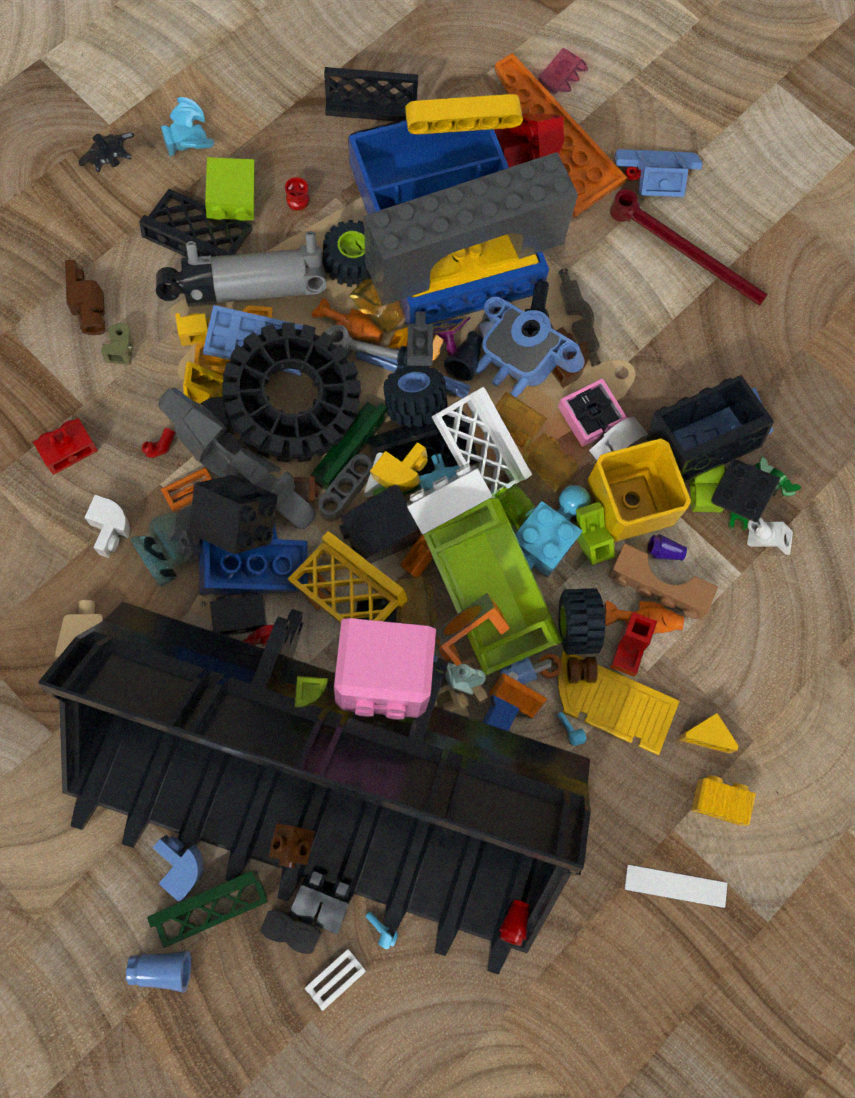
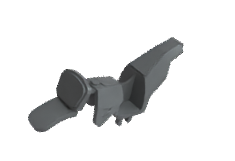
M168 388L159 398L158 407L174 423L177 437L192 453L195 460L219 477L234 475L277 494V511L295 527L305 529L311 524L315 518V510L294 491V479L289 472L286 471L279 479L269 472L279 473L281 469L278 466L247 449L212 412L203 405L192 401L177 388Z

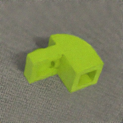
M596 502L576 509L577 522H574V525L582 530L578 542L590 564L594 565L614 558V538L605 527L604 507L601 503Z

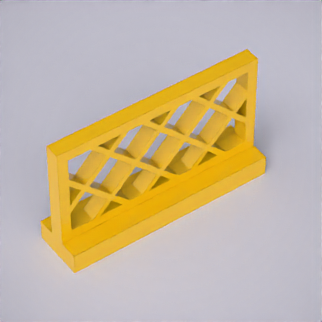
M329 531L321 538L323 543L288 578L289 583L340 624L342 619L369 617V620L384 621L397 606L402 607L408 601L406 593L401 586ZM324 552L331 557V565L317 566V560ZM347 569L350 579L336 581L335 570ZM331 571V581L318 583L317 572ZM313 573V583L301 584L297 580L303 574ZM366 584L368 586V594L354 595V585ZM350 585V596L336 597V587ZM331 587L332 598L320 599L318 597V589ZM384 598L389 602L383 610L373 611V599ZM369 600V611L355 613L354 601ZM350 602V613L338 614L336 612V603Z

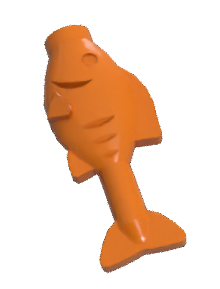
M325 298L312 311V317L314 318L326 316L336 321V325L344 326L352 339L379 344L384 336V331L379 329L367 314L353 308L350 314H342L330 308V304Z
M606 601L605 626L615 623L616 620L627 621L633 611L618 610L613 603ZM639 602V610L635 611V613L657 621L653 634L667 633L675 630L682 631L684 615H678L656 602Z

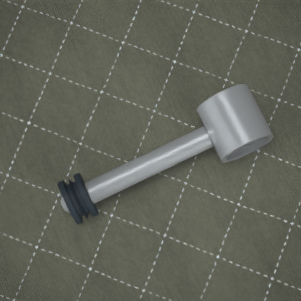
M333 325L325 331L334 337L333 345L338 347L341 344L349 355L354 350L396 359L400 366H411L407 365L406 346H401L397 350L354 341L349 337L347 329L342 325Z

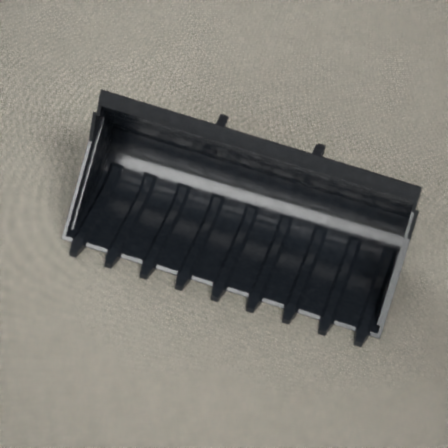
M121 602L102 622L77 635L39 680L38 684L44 690L43 692L59 701L62 793L77 798L71 827L83 830L97 807L101 806L128 816L122 840L123 845L134 848L150 823L179 833L178 840L184 845L182 849L185 852L194 844L197 846L200 841L230 851L225 878L227 881L241 876L251 858L281 868L282 873L277 898L287 902L302 877L309 875L315 865L320 866L328 871L324 881L335 886L338 875L352 879L350 891L352 896L350 901L354 894L385 904L383 925L389 928L387 932L391 934L392 938L406 912L438 923L435 953L446 956L459 930L489 940L487 971L499 975L511 948L528 953L569 877L581 875V871L584 868L591 815L588 787L590 759L586 756L434 706L449 662L448 660L438 657L437 662L433 663L430 699L426 711L418 718L390 719L382 714L359 716L355 712L342 711L335 703L334 683L336 672L293 658L304 624L301 622L303 612L291 609L287 619L277 617L264 649L131 603ZM297 676L328 678L327 688L317 702L304 708H295ZM276 823L315 831L307 865L296 863L295 868L278 865L280 859L269 857ZM513 900L522 901L530 905L526 940L522 941L521 946L500 939L501 932L499 929L513 904Z

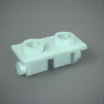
M448 662L445 676L447 683L452 689L473 695L472 688L484 683L485 673L482 670H475L466 664L456 666Z

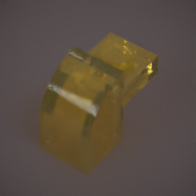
M365 279L349 294L358 309L365 314H371L385 333H390L405 318L395 302L382 305L372 279Z

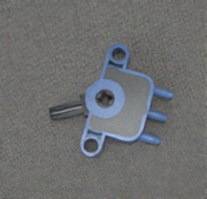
M538 280L535 283L531 309H525V312L500 297H491L484 304V311L489 320L494 323V326L483 339L482 347L485 354L477 363L475 373L479 375L492 362L500 368L492 380L494 386H498L503 382L508 374L519 380L510 392L513 398H517L527 385L537 386L541 384L556 365L572 373L580 371L585 364V359L579 345L555 331L550 323L549 313L545 309L549 283L543 280ZM571 355H576L572 359H567Z

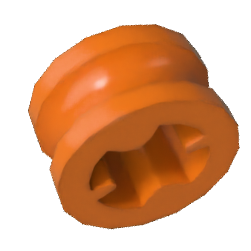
M546 654L539 662L546 659L552 660V665H556V669H553L552 673L548 672V669L539 673L544 678H554L562 669V661L555 654Z

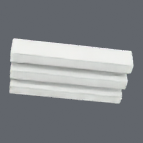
M347 949L308 984L305 990L323 1011L362 976L366 970L351 951ZM348 957L351 962L316 992L313 988ZM355 966L358 971L323 1001L321 996Z

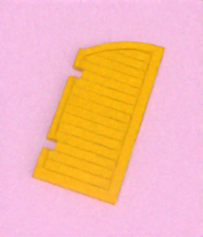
M563 650L560 658L562 669L557 677L558 692L563 707L562 712L576 719L580 712L586 714L585 723L629 743H632L635 736L641 739L638 747L659 755L680 701L598 664L596 683H587L584 680L570 684L567 677L568 657H577L579 660L584 658L575 654L567 655Z

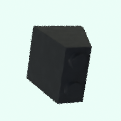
M398 485L389 487L342 515V525L339 526L344 540L349 538L352 545L351 549L371 564L413 546L418 540L419 527L412 517Z

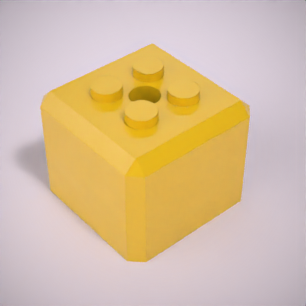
M661 438L600 455L587 479L594 503L600 502L604 507L605 527L614 538V542L674 526L691 503L670 444ZM634 495L638 500V504L634 506L629 505L625 500V496Z

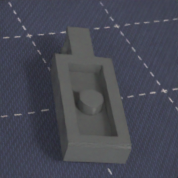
M416 312L415 324H408L407 365L433 366V324H425V312Z

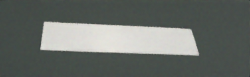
M628 865L625 890L725 908L727 883Z

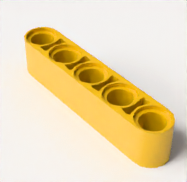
M515 94L418 100L408 103L405 107L408 131L417 135L514 128L523 122L520 98Z

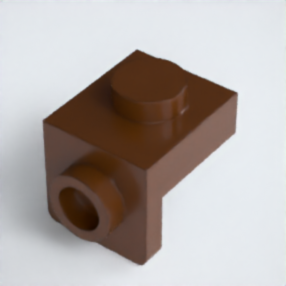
M293 477L295 483L294 491L307 503L314 502L315 497H318L319 485L318 482H315V477Z

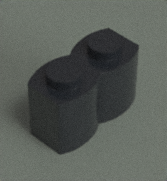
M280 910L268 911L260 929L266 938L275 942H286L293 950L303 954L314 952L321 935V931L315 925L305 921L296 922L291 915Z

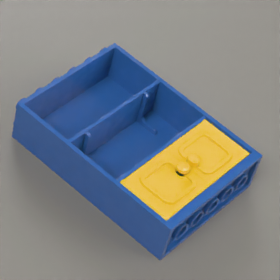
M404 120L397 124L380 126L377 129L357 132L349 136V164L367 215L509 168L494 129L417 135L408 131L407 120ZM507 234L443 257L431 269L429 290L399 300L398 302L407 327L408 324H415L416 312H425V324H432L484 310L485 302L491 297H500L507 302L533 296L535 283L538 280L546 281L549 267L543 252L519 259Z

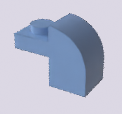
M166 834L158 840L153 849L173 867L160 881L159 885L180 903L200 880L204 867L203 857L195 844L185 852L182 849L184 845L174 836L169 837Z

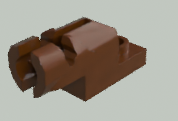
M65 260L66 303L72 315H78L82 333L87 335L104 334L105 320H103L105 311L102 289L95 280H85L84 271L79 269L75 260Z

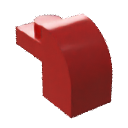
M632 612L616 643V650L610 668L635 677L644 651L651 643L657 621Z

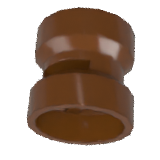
M568 657L567 677L570 684L584 680L587 683L597 682L598 668L595 657H586L582 660H579L577 657Z

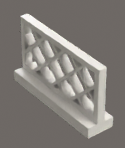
M484 387L432 416L459 467L468 464L470 459L479 462L478 470L484 481L492 484L490 492L493 497L491 498H496L515 484L532 475ZM466 402L472 411L471 418L462 415L463 404ZM449 415L455 418L453 429L446 426L442 416ZM460 420L470 423L468 434L458 431ZM475 426L482 429L484 433L483 440L474 437ZM457 436L467 440L465 451L458 448L456 444ZM473 442L482 445L481 456L471 453ZM488 448L493 449L496 455L495 462L486 459ZM485 464L494 467L493 479L483 476ZM500 470L505 471L510 480L508 483L498 481Z

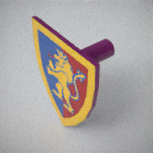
M470 316L432 323L433 335H438L444 340L443 343L446 344L448 355H451L456 350L453 333L469 321Z

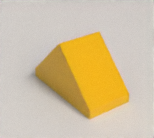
M718 713L708 717L679 737V741L726 753L738 751L739 746Z

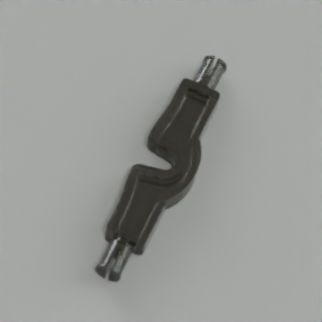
M561 269L558 274L562 281L560 292L566 314L583 317V319L572 324V331L579 344L585 340L589 349L591 366H598L601 364L597 354L600 345L593 328V310L583 300L577 281H571L568 269Z

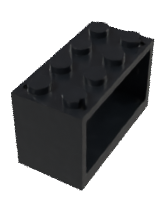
M740 375L733 379H725L713 388H704L697 395L690 398L684 397L670 407L665 406L656 410L653 414L646 440L649 442L661 438L669 442L683 481L686 482L732 461L733 458L737 459L761 448L774 424V420L743 376ZM728 407L742 425L687 451L683 450L672 433Z

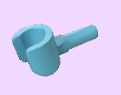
M563 712L558 713L557 717L568 732L569 742L574 746L584 744L586 741L584 730L582 728L574 730Z
M371 912L367 913L365 917L381 933L378 944L384 949H389L390 945L393 947L398 938L397 931L392 938L391 934L387 932L389 928L381 924Z

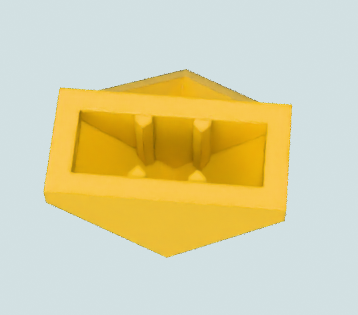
M190 361L186 362L183 382L184 395L199 404L209 398L223 397L222 375Z

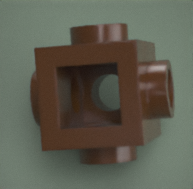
M276 823L269 857L280 859L278 865L295 868L296 863L307 865L315 831Z

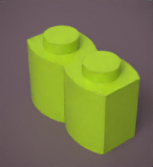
M724 465L689 480L692 512L721 513L724 510L711 503V499L727 468H724Z

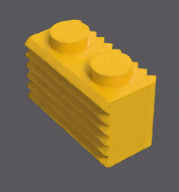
M707 775V778L699 779L697 782L691 811L736 825L748 826L750 825L756 793L748 791L749 787L746 785L733 783L730 786L724 784L723 779L720 777Z

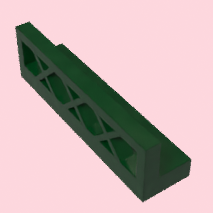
M368 401L356 415L345 438L337 446L333 445L330 452L324 456L310 476L315 477V482H318L319 487L326 491L355 455L363 451L368 444L367 437L375 435L386 421V405L380 403L378 407H375Z
M254 870L152 914L147 919L150 928L156 927L163 948H166L269 901L258 871ZM255 884L260 900L251 904L241 900L244 889ZM239 891L237 897L230 895L234 892ZM223 897L235 901L230 913L226 915L214 911L219 899ZM213 902L211 908L205 907V905ZM238 903L245 905L244 907L236 910ZM198 908L208 912L205 923L201 926L189 922L193 910ZM184 914H187L185 920L178 918ZM212 915L219 917L217 919L210 921ZM171 920L181 923L182 927L178 936L168 940L163 924ZM187 926L193 928L192 930L184 933Z

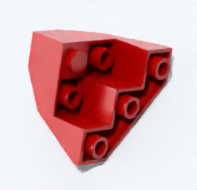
M522 114L523 122L519 126L494 129L509 168L556 152L559 155L565 141L563 116L555 114Z

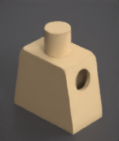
M81 600L79 601L78 614L64 616L55 652L56 658L61 655L77 635L105 619L103 614H94L95 601Z

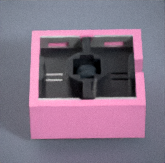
M603 378L562 398L558 404L560 412L582 447L599 439L604 431L606 433L613 426L627 418Z

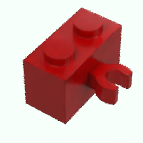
M79 418L66 421L60 428L52 432L43 433L37 440L33 441L45 465L53 475L98 451Z

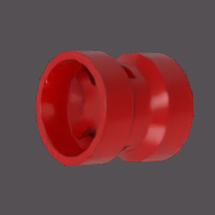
M293 177L285 184L287 205L293 210H303L309 205L308 184L304 179Z

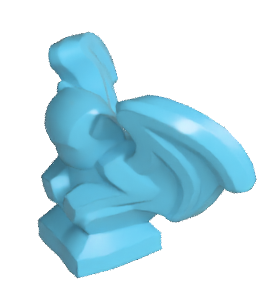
M178 97L177 102L179 104L170 114V118L174 123L170 127L166 125L161 126L169 156L175 155L177 150L184 151L188 148L205 149L213 147L214 140L206 138V133L202 126L199 124L193 125L194 120L205 122L204 113L200 106L189 98Z

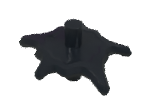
M128 132L120 135H94L92 139L95 143L79 159V165L83 166L85 163L90 162L91 165H95V170L100 172L104 164L110 163L112 167H117L120 164L117 157L131 160V154L124 149L123 143L126 139L133 138L134 134Z

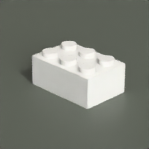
M468 463L455 470L457 475L449 479L444 476L432 483L433 488L426 492L422 488L410 495L407 507L422 535L493 497L476 465L470 467Z

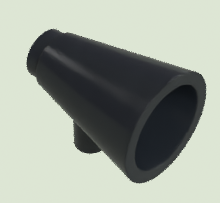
M474 331L468 332L465 341L444 361L445 370L453 378L460 381H470L473 379L483 343V338Z

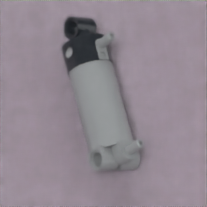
M308 231L305 234L306 245L300 246V249L213 257L211 255L198 257L196 243L189 241L186 243L188 257L181 259V272L172 267H163L156 273V294L164 301H173L180 294H184L188 307L214 305L222 302L319 294L325 290L327 284L322 249L316 245V237L313 231Z

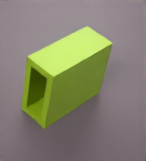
M207 157L206 217L217 220H254V159Z

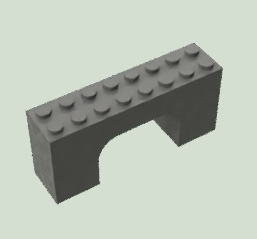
M556 152L365 215V265L382 305L384 306L428 291L431 269L440 259L453 252L508 234L519 259L564 244L578 193L558 153Z

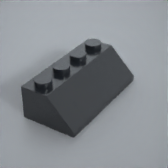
M449 415L442 416L446 426L453 429L455 418ZM460 420L458 431L468 434L470 423ZM434 421L430 425L423 424V427L402 426L367 437L373 462L378 453H384L385 451L402 462L418 442L426 448L428 461L421 471H416L419 476L432 473L435 470L431 459L435 454L436 457L437 454L442 455L445 467L458 466ZM457 436L456 444L460 450L465 451L467 440ZM473 442L471 453L477 455L475 444ZM472 459L469 461L470 466L478 463V461Z

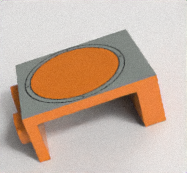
M488 593L436 629L438 634L436 641L440 646L438 648L445 660H452L456 666L460 665L461 661L454 643L486 619H490L501 635L510 629L502 611Z

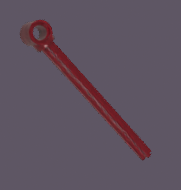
M622 189L616 193L610 207V214L614 220L619 222L635 221L760 306L768 294L643 211L633 191Z

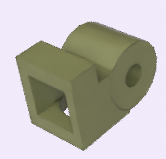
M124 323L113 324L108 331L110 344H103L101 353L106 363L130 365L134 344L131 331Z

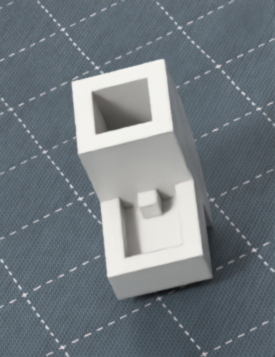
M629 417L608 430L604 437L589 451L598 460L602 454L641 444L647 438L648 433L634 417Z
M94 495L85 519L91 526L101 529L93 548L99 555L109 558L111 552H114L118 547V536L129 538L130 523L117 503Z

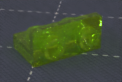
M516 483L510 488L503 487L495 494V498L500 500L510 524L515 525L519 530L532 514L535 508L534 504Z

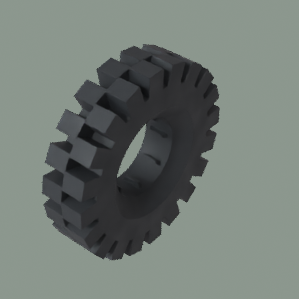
M282 323L281 329L277 330L274 324L261 328L260 335L257 336L253 332L244 338L243 346H236L231 353L230 362L226 364L222 382V404L224 413L228 416V424L234 434L237 432L240 434V441L249 449L254 446L258 449L257 454L268 459L270 455L278 457L277 461L290 463L291 458H298V462L311 460L312 456L316 454L318 457H321L330 452L333 445L337 446L345 438L356 417L360 404L361 386L360 380L356 379L358 371L354 361L349 362L347 360L349 353L341 344L338 347L333 345L334 337L326 332H323L321 336L314 334L316 327L303 324L302 330L295 329V323ZM284 369H296L300 373L304 372L314 381L313 386L317 387L318 399H314V406L304 413L302 411L299 414L283 413V410L279 411L270 404V397L265 394L264 386L265 383H270L269 377L280 370L283 372Z

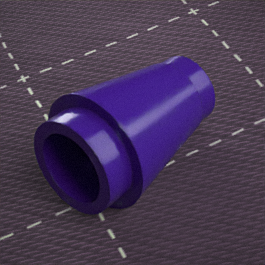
M661 534L658 536L652 535L648 542L647 554L652 555L655 559L683 561L687 554V547Z

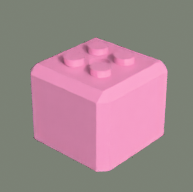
M352 618L342 619L334 683L335 703L342 711L355 712L359 716L382 714L390 719L418 718L426 711L431 695L436 629L423 625Z

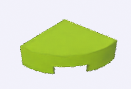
M297 676L295 708H304L317 702L327 688L328 678Z

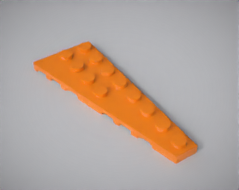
M513 53L495 63L494 70L506 93L515 94L520 98L522 114H555L563 116L565 141L559 157L578 193L572 214L574 218L626 183L628 177Z

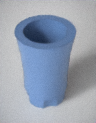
M190 952L141 954V956L131 955L126 967L128 985L162 988L185 993L189 985L191 973Z

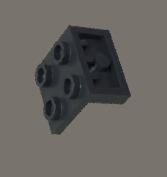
M733 458L711 499V503L757 523L771 496L775 497L779 489L780 478Z

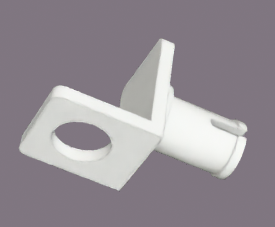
M762 518L757 523L751 520L748 522L749 535L747 544L750 547L777 546L784 554L790 555L793 531L784 522H764ZM785 534H786V545H785V543H784V536H785Z

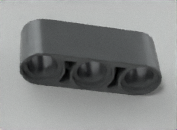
M364 454L355 455L320 497L319 510L324 520L332 522L338 520L365 487L370 476V470L372 469V461L368 456ZM357 466H365L367 470L361 473L357 472L355 468ZM344 484H348L353 487L350 491L344 492L339 489ZM329 503L337 505V508L333 511H328L324 507Z

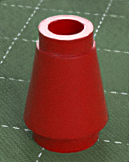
M513 900V904L499 929L501 940L521 946L522 941L526 940L529 904Z

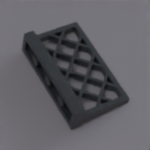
M325 67L326 116L397 122L406 119V105L412 101H417L418 75ZM331 77H339L342 80L336 82ZM355 79H363L365 82L359 84ZM378 81H386L388 84L382 86ZM401 83H413V84H412L411 86H409V87L406 88V87H404ZM349 84L353 89L348 91L343 86ZM372 86L376 90L371 93L366 88ZM396 88L399 92L394 95L389 90Z
M171 189L167 190L149 216L143 215L139 221L142 238L185 257H188L186 243L189 241L196 243L198 257L235 255L252 231V225L236 219H220L222 224L210 226L208 220L211 218L206 217L205 204ZM170 199H174L180 202L181 205L168 208L167 203ZM194 209L201 211V215L189 217L187 212ZM184 212L185 218L173 220L171 214ZM165 215L169 219V221L163 223L155 220L157 217ZM205 222L206 227L193 229L192 223ZM188 224L190 231L182 232L175 227ZM239 228L243 231L241 234L231 235L229 229ZM225 230L227 237L214 238L213 232ZM209 233L211 240L202 241L196 236ZM230 243L231 248L227 252L218 248L217 245Z

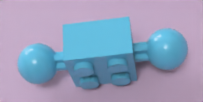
M570 485L563 489L559 496L560 508L557 512L541 501L515 534L530 569L534 566L549 578L578 540L582 530L569 520L571 517H576V509L591 504L590 494L584 487Z

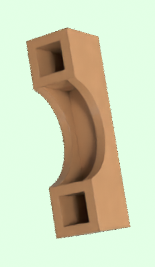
M625 543L619 550L608 575L616 584L623 587L630 586L636 589V592L641 596L658 599L663 606L668 608L675 607L683 611V614L691 619H702L708 614L718 586L697 576L681 585L663 583L651 572L648 564V554Z

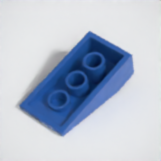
M272 539L271 544L235 555L205 540L200 545L202 553L199 556V594L237 595L247 592H257L258 594L301 592L289 583L288 578L308 558L307 541ZM308 573L303 574L297 581L301 584H308Z

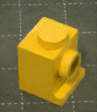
M175 313L178 336L182 346L195 345L206 340L210 318H206L205 313H191L185 317H181L180 313Z

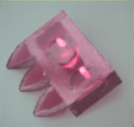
M562 48L538 77V81L554 94L558 91L571 92V86L568 82H578L580 78L577 72L588 71V67L580 57Z

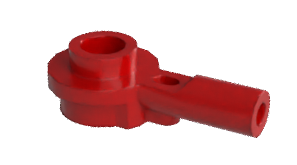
M273 625L258 628L252 632L253 634L248 635L247 639L242 641L253 645L262 644V646H266Z

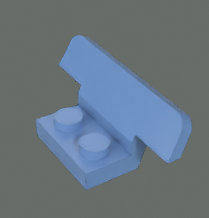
M619 149L615 154L617 166L638 167L641 170L638 194L645 196L684 197L688 169H701L702 167L699 156L692 152Z

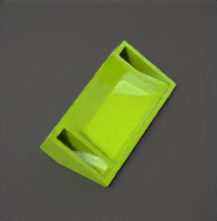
M489 498L423 534L457 613H460L488 593L502 611L510 627L509 630L501 635L488 618L467 633L485 676L563 642L498 498Z

